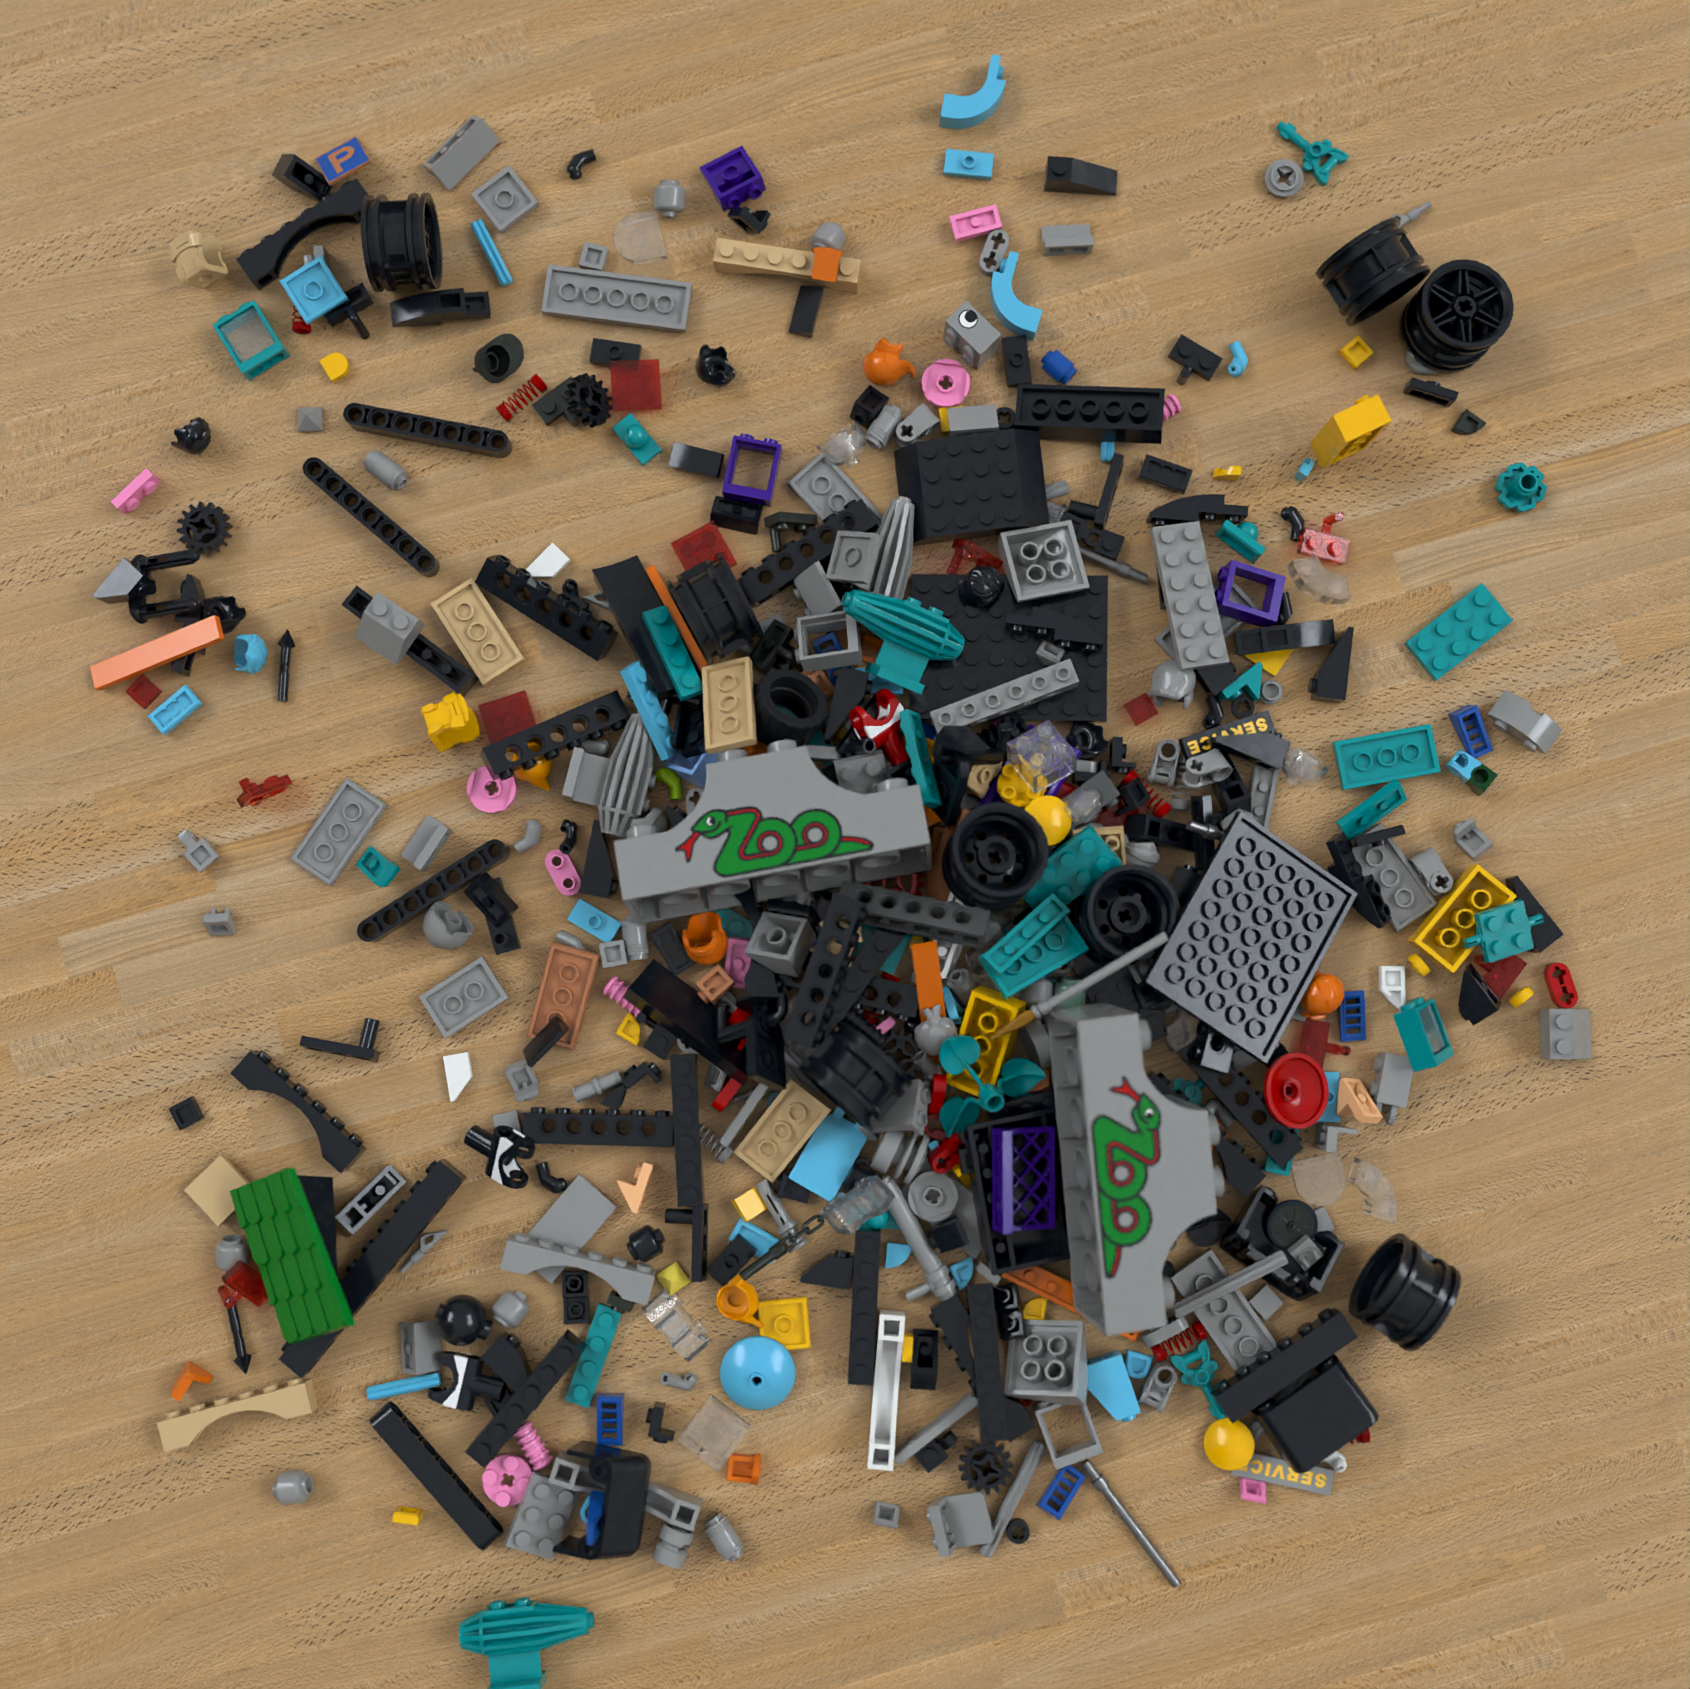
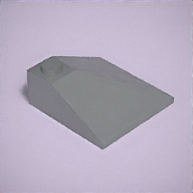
M1072 520L1000 533L996 546L1002 568L1017 602L1090 588Z
M1025 1320L1027 1337L1009 1340L1004 1395L1063 1405H1086L1088 1372L1085 1322Z

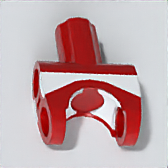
M883 688L876 693V700L878 702V715L876 719L867 714L860 706L850 710L849 717L858 739H873L876 743V749L881 746L891 766L895 767L910 758L906 752L905 744L899 735L902 731L900 728L901 718L899 712L904 711V708L890 690Z

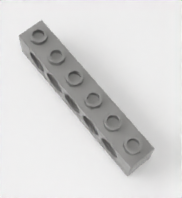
M1067 659L930 712V718L937 734L944 726L971 728L1078 687L1079 679L1071 659Z

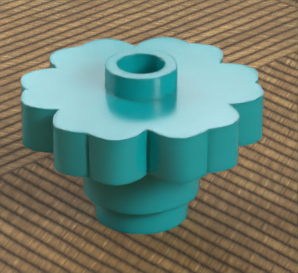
M1523 462L1509 465L1505 472L1501 473L1496 479L1494 489L1500 493L1497 501L1506 510L1514 508L1517 513L1533 510L1536 507V503L1544 499L1547 486L1542 483L1543 473L1536 466L1527 468Z

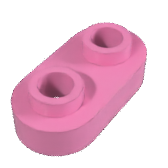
M559 849L550 851L545 858V866L557 889L566 896L576 895L579 893L582 879L568 854H563ZM556 857L561 858L559 866H554L553 860ZM567 879L573 881V885L570 888L565 887L564 883Z

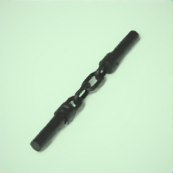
M848 1192L839 1200L833 1201L832 1204L826 1206L827 1212L825 1214L814 1215L803 1224L802 1230L795 1236L787 1235L768 1249L767 1253L739 1272L740 1277L743 1281H746L774 1259L778 1260L796 1246L798 1238L804 1234L811 1235L824 1225L825 1218L829 1215L835 1218L838 1213H841L846 1206L860 1196ZM816 1218H818L817 1222H821L812 1230L806 1227ZM790 1239L789 1243H792V1245L785 1249L782 1243Z

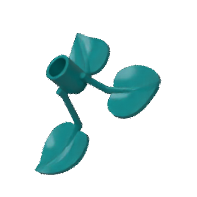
M960 1035L951 1036L946 1039L939 1050V1060L944 1070L952 1075H958L966 1068L980 1087L978 1093L980 1100L970 1096L964 1100L962 1097L956 1096L943 1104L939 1111V1120L946 1137L949 1138L954 1133H957L958 1130L965 1131L966 1125L973 1124L979 1116L980 1106L990 1112H996L1004 1105V1098L1002 1096L1004 1093L1011 1097H1016L1030 1091L1039 1081L1046 1078L1043 1070L1031 1060L1025 1058L1011 1059L1001 1067L1003 1078L998 1080L997 1089L993 1084H983L970 1066L980 1056V1046L974 1038Z

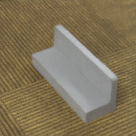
M472 115L423 166L428 172L435 175L448 190H451L499 142V139L482 118Z

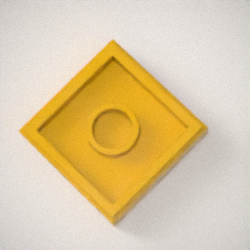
M807 1296L759 1300L757 1308L758 1320L763 1323V1328H759L760 1336H766L780 1342L787 1350L811 1348Z

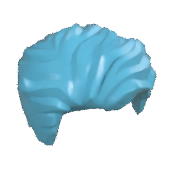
M256 633L237 635L234 643V663L241 668L235 669L253 675L260 672L261 667L266 663V657H268L264 640Z

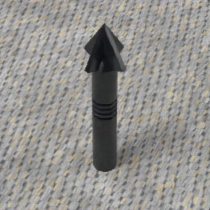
M288 629L278 642V645L281 646V669L279 672L277 701L282 702L288 701L290 673L288 669H290L291 648L296 647Z
M236 1300L225 1303L231 1331L234 1334L233 1339H235L234 1346L237 1357L233 1361L247 1374L252 1355L246 1352Z

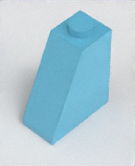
M1119 1350L1087 1360V1389L1117 1421L1127 1422L1135 1419L1136 1414L1141 1413Z

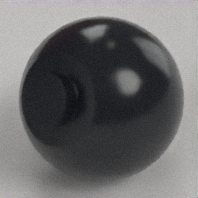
M466 1294L455 1295L447 1299L444 1304L440 1303L434 1315V1318H437L436 1325L440 1336L446 1342L455 1346L472 1344L478 1338L485 1341L493 1324V1321L487 1319L486 1309L477 1298Z

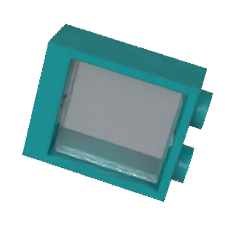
M255 300L243 303L237 311L220 317L217 323L212 325L241 373L249 381L290 357L284 344Z
M1423 997L1410 1000L1409 1003L1400 1006L1401 1010L1393 1015L1414 1072L1436 1067L1454 1055L1434 998L1424 1000Z

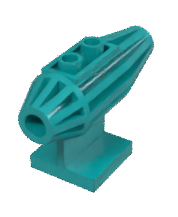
M855 589L846 592L841 601V606H844L843 612L884 640L875 662L871 663L868 661L865 671L922 694L925 685L919 682L928 661L956 660L964 647L965 639L949 622V619L942 616L943 611L931 606L929 610L920 607L922 602L909 596L906 601L900 598Z
M530 1597L517 1598L514 1603L506 1604L505 1600H496L490 1602L489 1606H486L483 1610L460 1622L459 1643L463 1650L488 1657L490 1685L488 1689H542L546 1682L545 1670L542 1671L540 1650L590 1634V1628L595 1626L594 1612H589L588 1607L537 1602V1600L530 1601Z

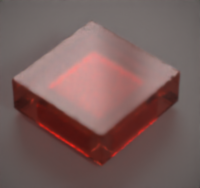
M142 674L125 692L142 708L147 709L163 691L146 675Z
M1146 692L1124 704L1135 726L1158 714Z

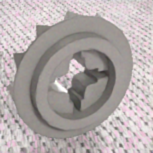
M1280 159L1274 161L1267 168L1264 182L1268 187V191L1274 193L1275 197L1282 196L1286 199L1293 194L1295 195L1301 188L1303 172L1294 161ZM1291 174L1287 180V184L1285 182L1277 184L1280 178L1279 175L1285 177Z

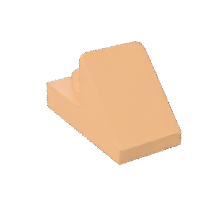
M1343 1077L1339 1080L1337 1116L1355 1117L1360 1123L1378 1124L1383 1116L1360 1079Z
M647 1160L643 1162V1165L638 1164L633 1179H636L637 1183L622 1178L616 1180L631 1211L634 1213L640 1211L655 1163Z

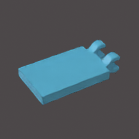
M836 1106L832 1115L828 1114L813 1132L788 1176V1179L830 1203L835 1198L867 1140L858 1129L859 1124L857 1122L853 1124L844 1119L843 1115L845 1112L838 1106Z

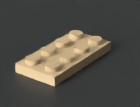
M471 577L432 602L431 605L482 685L486 686L525 661V658Z
M742 657L702 667L705 750L708 755L757 744L753 670L750 657Z
M793 1076L786 1084V1089L779 1093L733 1153L773 1183L833 1107Z

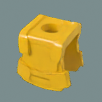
M452 692L444 696L443 701L437 704L430 703L421 708V713L428 729L429 739L440 752L446 751L458 743L473 742L480 735L478 720L460 693Z

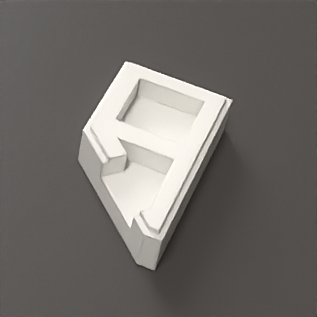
M552 542L526 570L531 573L532 578H555L571 560Z
M1378 966V991L1398 1011L1401 1010L1400 1006L1406 1004L1405 966Z
M469 1052L443 1056L450 1102L457 1100L462 1090L473 1077Z

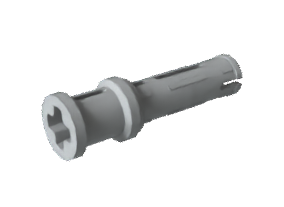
M765 1179L754 1186L778 1225V1235H782L784 1238L787 1235L792 1234V1236H795L800 1231L796 1226L798 1224L794 1218H790L769 1180ZM801 1236L796 1240V1246L788 1252H794L809 1241ZM790 1239L785 1241L788 1247L792 1245V1243H789Z

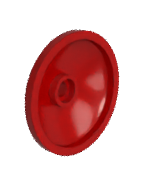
M1287 1053L1277 1058L1269 1067L1264 1081V1098L1271 1115L1280 1124L1292 1129L1310 1127L1321 1118L1326 1109L1329 1094L1327 1079L1321 1066L1313 1058L1303 1053Z

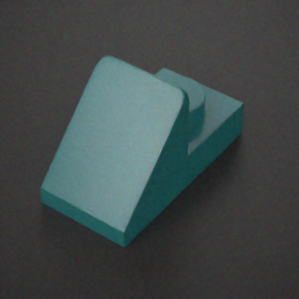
M1259 661L1239 675L1237 680L1217 694L1219 700L1222 702L1229 698L1232 701L1244 692L1253 702L1257 701L1260 696L1263 668L1261 662Z
M371 845L356 863V866L380 888L383 886L387 887L400 871L398 865Z

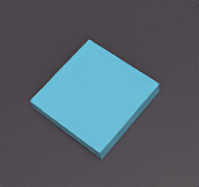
M322 256L317 257L279 281L307 325L349 300Z

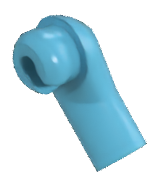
M1240 341L1229 345L1234 358L1228 366V373L1233 377L1242 375L1248 364V357Z

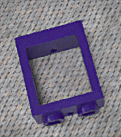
M748 434L734 435L722 490L723 497L771 507L782 455V444H778V441L765 438L764 441L756 440L752 435ZM740 449L774 455L767 491L733 484Z
M1230 560L1224 567L1222 566L1219 569L1217 575L1219 586L1214 593L1220 615L1259 627H1269L1277 622L1286 580L1285 576L1235 560ZM1234 575L1267 585L1262 611L1229 601Z

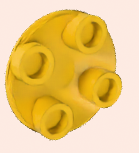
M1007 764L1002 768V772L997 780V791L1000 797L1006 803L1018 807H1026L1035 798L1043 796L1047 788L1045 775L1037 764Z
M1048 795L1040 796L1032 800L1024 808L1042 826L1047 837L1048 846L1061 842L1069 833L1072 822L1071 813L1067 805L1059 798Z
M1227 1418L1215 1421L1208 1427L1204 1436V1450L1209 1460L1215 1466L1229 1471L1238 1470L1247 1465L1254 1454L1255 1441L1253 1435L1242 1422L1237 1420L1231 1423Z

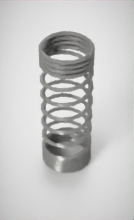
M1179 755L1177 764L1180 766L1177 767L1176 771L1181 773H1176V775H1183L1184 771L1178 770V768H1185L1186 761L1184 755ZM1175 776L1178 780H1175L1174 784L1178 786L1172 789L1178 793L1171 794L1176 799L1171 800L1170 805L1173 810L1188 811V802L1190 800L1174 795H1191V793L1174 789L1187 788L1185 785L1176 783L1177 781H1182V778Z
M705 1123L700 1125V1132L705 1126ZM709 1127L700 1134V1137L704 1134L700 1141L701 1145L709 1139L704 1149H707L715 1142L709 1154H712L720 1147L715 1158L723 1164L734 1152V1149L729 1145L720 1152L723 1148L722 1144H719L714 1149L720 1140L719 1136L710 1143L715 1132L703 1140L710 1130Z

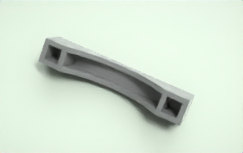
M521 1232L510 1233L507 1239L500 1266L502 1270L525 1275L534 1270L549 1266L577 1267L592 1272L607 1281L622 1299L648 1305L656 1269H652V1266L639 1262L636 1265L628 1263L627 1259L617 1256L611 1259L603 1257V1254L598 1251L590 1250L587 1253L579 1251V1248L574 1245L565 1244L563 1247L555 1245L554 1241L550 1239H531L528 1234Z
M564 1451L559 1452L548 1481L549 1483L573 1491L587 1493L599 1491L605 1493L606 1484L595 1482L589 1474L590 1460L567 1455V1452ZM649 1481L645 1511L669 1524L693 1531L703 1499Z

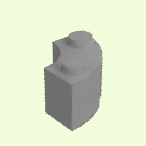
M1504 690L1488 713L1494 722L1493 726L1502 732L1507 731L1514 735L1528 751H1539L1546 754L1562 729L1547 714L1533 711L1530 707L1531 703Z

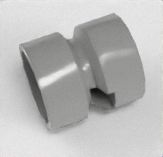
M664 1521L660 1533L662 1541L657 1542L653 1559L671 1568H683L688 1554L685 1548L690 1547L695 1531H690Z

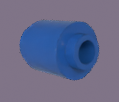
M1057 349L1054 352L1049 350L1041 360L1043 363L1041 369L1057 383L1061 382L1066 385L1078 371L1074 368L1075 364Z

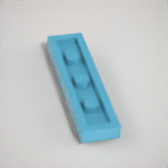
M640 660L632 662L621 670L620 673L661 761L669 759L677 751L671 746L673 731L668 722L667 715L658 701V696L653 690L647 672Z

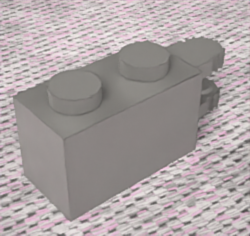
M1380 1052L1374 1061L1373 1069L1376 1071L1374 1081H1371L1368 1093L1371 1095L1380 1113L1382 1104H1388L1386 1123L1392 1126L1395 1122L1398 1107L1406 1108L1413 1069L1408 1057Z

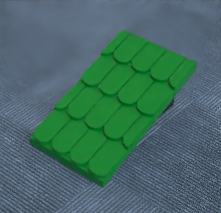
M285 1168L231 1190L230 1194L240 1228L245 1230L253 1260L258 1264L270 1306L275 1308L282 1335L288 1341V1344H298L355 1326L338 1281L333 1177L297 1175L295 1168Z

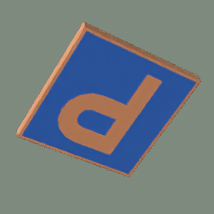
M357 136L315 158L329 186L372 163Z

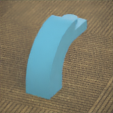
M991 54L986 82L978 92L969 96L944 94L939 127L951 129L973 127L988 119L995 112L1003 98L1006 80H1002L1004 66H1000L1001 56Z
M1010 251L1008 259H1002L999 272H993L990 286L991 304L997 318L1008 330L1018 336L1026 335L1027 339L1034 341L1043 310L1023 304L1014 295L1011 281L1019 253Z

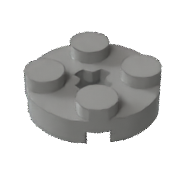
M934 1170L925 1171L917 1175L910 1183L908 1190L909 1206L913 1213L921 1219L938 1222L944 1220L953 1212L958 1200V1191L952 1179L945 1173L939 1174ZM930 1189L940 1193V1196L936 1197L937 1202L935 1203L925 1198L929 1194L928 1190Z

